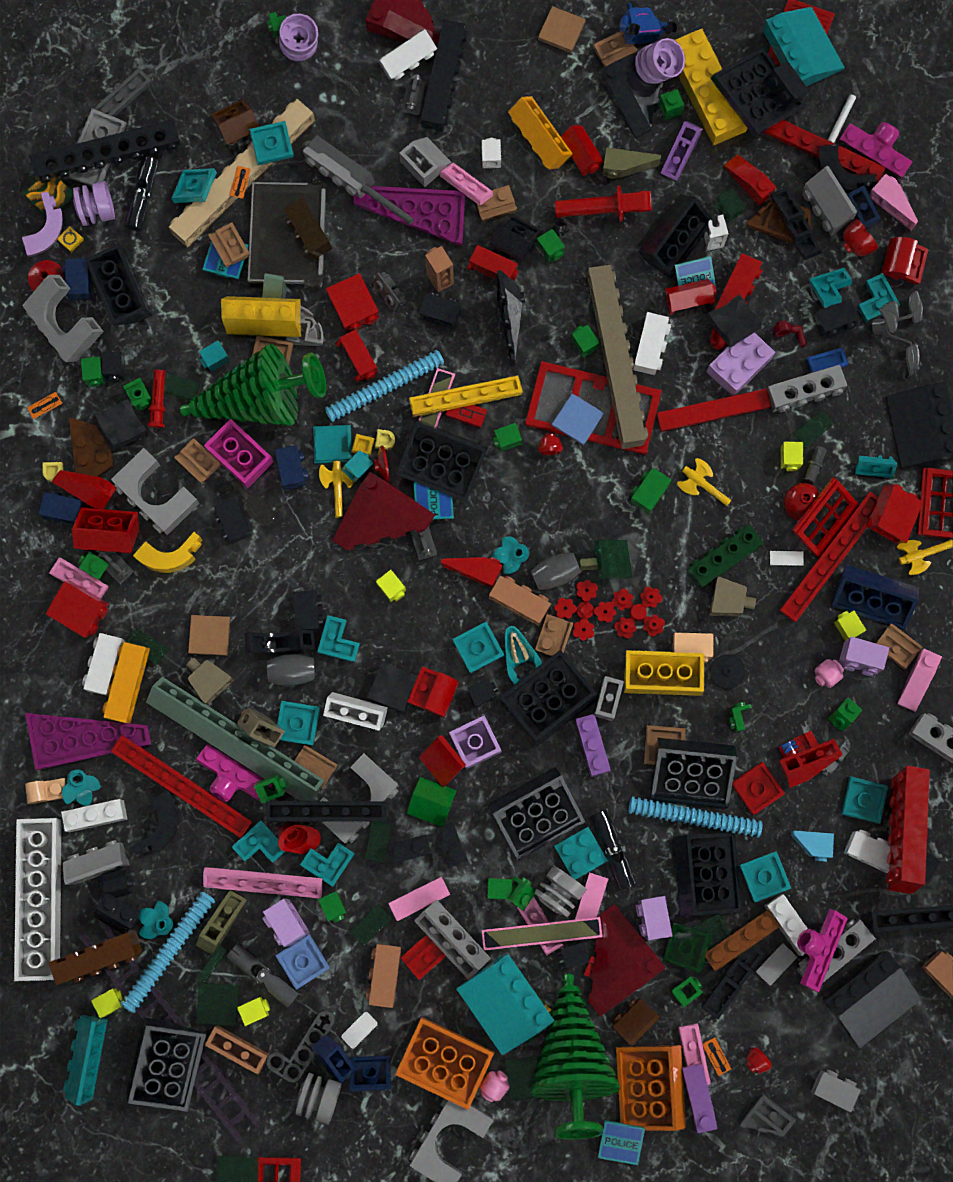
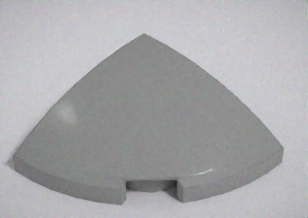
M301 306V337H286L287 342L304 346L323 345L322 327L320 323L317 324L313 318V313Z

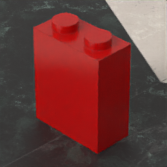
M360 273L326 288L327 295L346 333L355 329L359 330L365 324H373L380 318L379 311Z
M898 484L885 485L881 490L866 527L895 544L907 543L923 502L917 499V495L904 491L903 487Z
M64 581L46 615L84 638L91 637L97 632L100 619L106 616L109 603L72 581Z

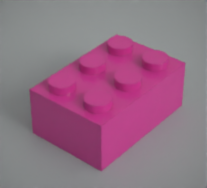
M231 419L204 445L205 449L247 489L274 463L272 457Z

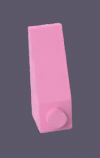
M885 174L871 190L869 196L875 203L912 231L918 220L901 185L898 184L894 177Z
M926 649L918 652L897 702L898 705L916 712L935 675L942 656Z

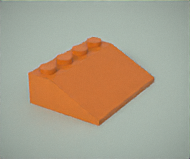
M421 1017L395 1075L469 1110L494 1055V1051Z
M681 1045L616 1047L618 1082L621 1087L619 1090L620 1123L645 1127V1130L678 1131L686 1128Z

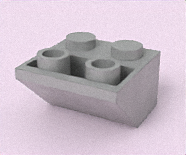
M428 137L412 141L399 153L400 162L424 187L452 163Z

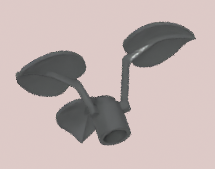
M913 291L910 295V313L908 315L899 317L898 303L890 301L879 310L884 319H874L872 325L874 334H885V338H892L908 345L906 349L908 377L915 373L919 365L920 354L917 344H912L911 341L890 333L896 331L897 322L912 317L913 323L920 321L923 305L918 291Z

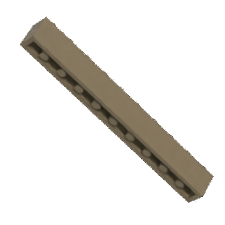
M611 265L588 268L587 279L621 449L644 446L646 439H648V431L643 426V421L645 420L644 412L639 407L641 396L639 392H636L637 377L632 372L634 362L628 353L630 351V342L625 338L627 328L625 322L622 323L623 308L618 303V299H620L619 289L615 288L614 284L616 282L615 271H612Z

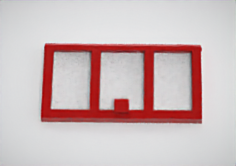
M541 361L525 426L566 435L554 428L552 423L571 394H574L604 413L587 441L621 449L607 377ZM637 384L635 387L636 392H639L641 396L639 407L644 412L645 420L643 421V426L647 428L648 439H646L644 446L625 448L624 450L646 455L662 390Z

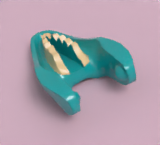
M515 626L507 627L505 632L507 671L511 681L516 685L520 682L514 671L516 666L525 662H532L536 669L542 664V661Z

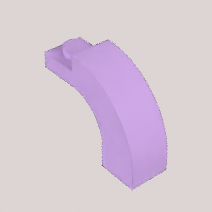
M49 192L41 193L47 214L45 226L36 234L22 237L28 257L39 255L50 249L56 243L62 231L61 208L53 209V207H56L54 196H49Z

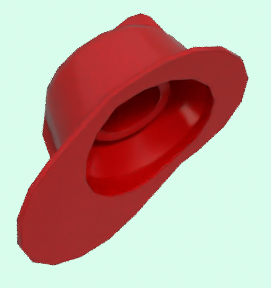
M287 822L277 828L279 832L278 846L283 851L307 854L311 848L315 850L320 844V833L313 827L302 825L298 822Z

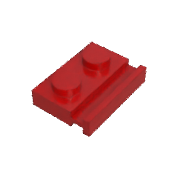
M426 935L407 951L401 959L420 980L446 955Z

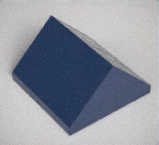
M390 1055L351 1057L350 1061L356 1069L350 1074V1091L391 1089Z

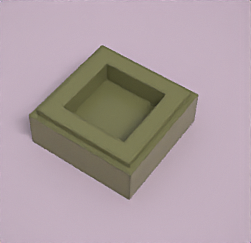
M599 558L581 559L579 562L580 570L599 569L600 566Z

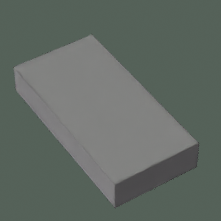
M781 943L755 972L771 986L797 956Z

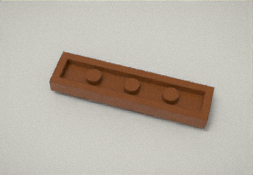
M767 910L707 951L705 958L716 972L780 928V925L771 912Z

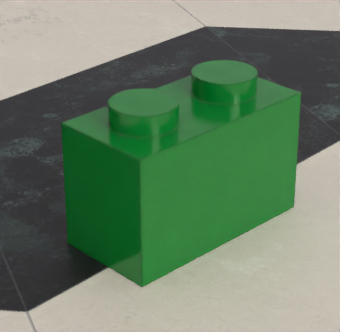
M652 468L650 472L646 470L640 479L643 481L640 487L635 486L630 494L632 496L630 502L647 514L651 513L672 481L655 468Z

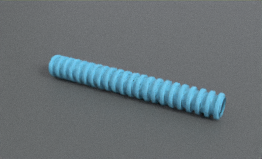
M435 350L433 354L429 353V356L425 355L423 359L419 358V361H413L414 364L410 363L408 367L404 366L402 370L398 369V372L394 371L392 375L388 374L387 378L383 377V380L380 381L379 379L377 383L373 382L371 386L363 387L362 391L358 390L356 394L352 393L350 397L346 396V399L342 398L340 402L336 401L335 405L331 404V407H325L330 421L334 422L336 418L340 419V416L344 417L346 413L350 414L351 410L355 411V408L358 407L359 409L361 405L365 406L367 402L375 401L376 397L380 398L382 394L386 395L388 391L392 392V389L396 390L398 386L402 387L403 383L407 384V381L411 382L413 378L417 379L419 375L423 376L424 372L427 374L428 370L432 371L434 367L438 368V365H444L440 352Z
M634 796L630 798L628 808L629 814H632V812L635 815L639 813L641 816L645 814L647 817H659L661 820L665 818L666 821L671 819V822L676 820L677 823L682 821L683 824L701 825L703 828L707 826L708 829L713 827L714 830L719 828L720 831L724 829L726 832L743 833L745 836L749 834L750 837L756 835V838L761 836L763 826L761 820L756 822L755 819H752V821L749 818L745 820L743 817L739 819L737 816H726L724 813L719 815L718 812L713 814V811L708 813L707 810L702 812L701 809L697 811L695 808H683L681 805L677 807L676 804L671 806V803L665 805V802L660 804L659 801L641 800L639 797L635 799Z
M200 892L201 896L197 897V901L192 903L193 907H189L190 911L185 913V918H181L182 922H178V927L173 929L174 933H170L171 937L166 939V944H162L163 948L158 950L160 952L155 954V959H151L152 963L147 965V970H143L144 974L139 976L140 979L136 980V985H133V989L128 991V996L125 995V1000L120 1002L131 1013H135L136 1007H140L139 1003L144 1001V997H147L146 993L151 991L150 988L152 986H155L154 982L158 981V977L163 975L162 971H166L165 967L170 965V960H174L173 956L178 954V949H182L181 945L185 944L184 941L189 939V934L192 935V930L197 928V924H200L199 920L204 918V913H208L207 909H211L210 905L215 903L214 899L205 892Z

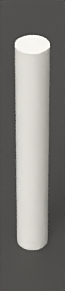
M849 95L828 141L835 142L856 99L855 95Z

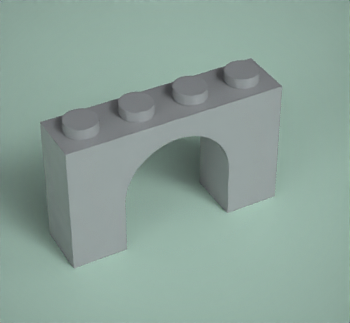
M48 275L22 306L27 311V315L38 325V329L48 338L49 343L58 351L60 358L65 362H76L104 331L93 317L81 318L67 334L63 332L56 322L55 311L58 303L68 293L70 287L60 275Z
M143 448L111 480L115 484L114 486L117 487L116 491L120 495L124 493L128 497L126 501L133 508L138 506L141 509L139 513L144 519L148 520L150 518L154 522L152 526L160 534L164 532L168 535L200 503L184 486L168 502L162 505H150L144 502L141 496L142 484L160 464Z
M364 753L351 766V769L369 785L371 790L370 801L393 799L399 792L397 790L399 785ZM323 797L320 801L328 800L325 797ZM371 822L322 823L347 844L348 842L353 843L359 836L357 832L362 827L365 829Z
M444 1098L441 1103L442 1111L440 1114L435 1113L430 1122L433 1125L429 1132L425 1130L419 1140L422 1142L419 1150L415 1148L409 1157V1160H411L410 1167L434 1182H458L462 1171L443 1160L436 1150L435 1140L438 1133L448 1125L458 1124L483 1138L492 1124L493 1118L472 1104L469 1110Z

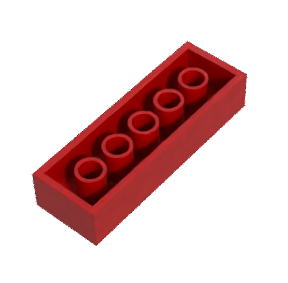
M906 766L891 780L893 796L890 799L892 814L889 817L891 833L888 836L890 852L887 856L889 872L886 875L889 891L912 894L925 885L929 769Z

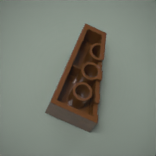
M134 930L87 947L84 950L71 953L65 957L48 962L55 985L72 980V983L84 980L83 975L88 973L92 977L102 973L101 969L104 967L110 970L118 967V962L125 960V963L137 960L136 955L143 952Z

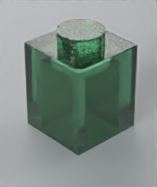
M734 189L728 192L723 191L718 195L715 206L727 222L732 221L744 212L746 206Z

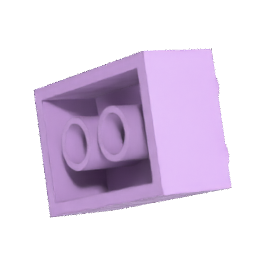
M753 333L732 347L728 346L709 365L707 373L728 393L735 396L773 358L775 351L757 334Z
M282 899L263 911L265 915L263 920L268 928L271 927L275 931L273 936L279 945L284 947L291 946L310 934L290 899Z

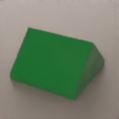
M420 777L413 792L407 814L443 827L457 790L446 786L442 787L438 783Z

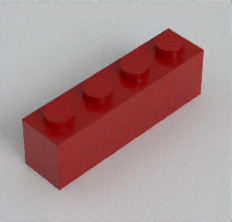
M743 253L741 254L715 310L723 307L739 294L744 301L747 295L751 296L755 285H752L754 279H759L763 271L760 269L761 261Z

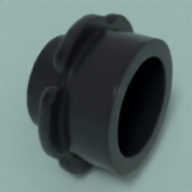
M554 222L551 228L558 237L565 236L569 230L567 228L568 224L565 222Z

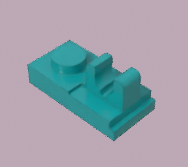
M882 455L878 457L859 456L855 467V474L893 478L897 462L891 456H889V459H882Z

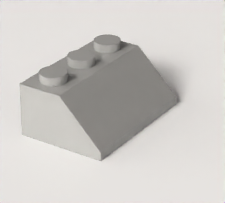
M829 166L823 168L805 184L802 190L803 196L806 201L810 202L814 214L817 217L819 216L824 230L829 232L831 236L845 229L853 221L857 210Z
M114 840L105 843L104 848L98 849V847L88 849L86 850L87 854L79 856L78 853L67 857L68 860L63 862L65 885H76L99 877L103 873L113 872L129 866L123 843H117Z

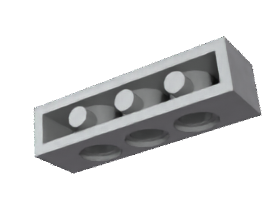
M837 365L768 386L767 393L772 411L782 413L795 405L802 407L811 400L818 402L831 394L832 396H838L843 393L847 383L841 366ZM820 382L828 383L829 388L822 387ZM803 387L810 388L811 393H805ZM785 393H791L794 398L788 399L785 396Z
M930 713L920 715L908 735L953 764V749L947 746L948 739L953 741V728L947 724L942 725L937 721L938 718ZM931 728H934V729L937 730V732H938L937 738H933V737L931 736V734H930Z
M438 900L434 901L414 920L467 979H470L491 959Z
M852 919L845 924V930H843L836 947L839 950V955L837 958L832 957L823 982L876 939L861 920L854 921ZM849 934L854 938V943L851 946L847 945L845 941L846 936ZM808 957L798 963L800 967L796 969L802 977L809 962Z

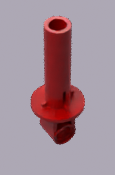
M617 186L615 196L555 201L556 218L616 213L621 222L626 212L652 211L651 191L622 194L621 186Z

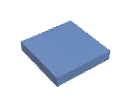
M571 394L552 423V426L584 446L604 413L576 395Z
M310 934L276 955L296 990L330 969Z

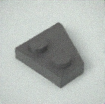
M763 1093L739 1124L743 1128H753L761 1132H771L774 1135L784 1137L796 1119Z

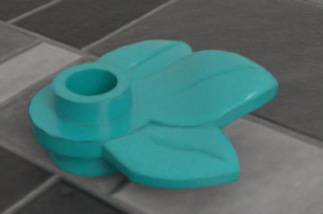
M503 537L501 540L502 547L497 548L493 552L492 557L503 563V574L508 575L518 571L521 563L528 559L529 549L525 545L519 544L513 537ZM522 550V555L518 557L517 551Z
M76 769L68 774L67 784L62 789V797L66 804L76 800L83 806H90L92 791L99 790L101 786L96 777L88 776L83 771ZM76 776L79 777L80 782L75 783L73 781V778Z
M158 901L154 909L143 908L139 911L141 912L139 919L144 925L139 931L141 937L154 939L158 935L164 936L172 931L173 921L169 917V908L165 903ZM164 922L165 926L161 929V923Z

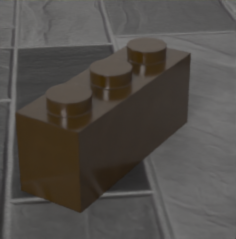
M303 197L283 208L286 213L284 219L288 226L293 225L295 230L292 232L298 241L302 240L304 245L301 247L307 256L310 254L314 260L333 249Z

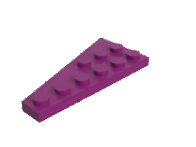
M371 187L414 218V222L411 225L368 194L364 193L361 199L354 195V205L462 246L465 194L461 191Z
M25 713L35 770L113 754L111 750L121 735H124L140 747L152 745L147 725Z

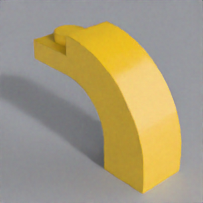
M193 532L179 549L169 553L157 551L145 541L133 556L142 565L153 571L162 573L176 572L186 568L196 560L191 553L196 552L201 547L202 539Z

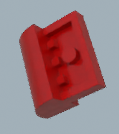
M906 237L891 238L881 274L883 273L895 280L901 278L915 285L920 284L929 249L918 245L915 239Z
M422 666L407 702L445 718L459 682L448 675Z

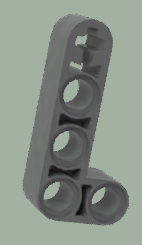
M329 1010L320 1012L293 1056L290 1058L282 1052H274L267 1058L268 1068L289 1082L298 1081L315 1056L311 1048L316 1043L311 1041L310 1034L318 1032L320 1039L325 1034L328 1035L335 1023L334 1013ZM329 1015V1021L331 1022L326 1023L322 1029L318 1028L323 1022L321 1016ZM306 1049L309 1052L308 1060L300 1058V1050ZM274 1056L281 1058L282 1064L280 1067H275L272 1064ZM290 1067L298 1069V1077L293 1078L289 1075L288 1070Z

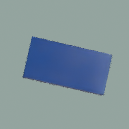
M842 347L806 358L810 373L840 365L841 368L848 366Z

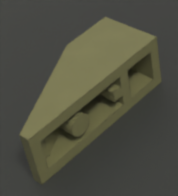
M606 147L602 175L610 179L622 178L657 167L660 164L661 155Z
M230 890L200 933L196 946L214 955L247 900Z

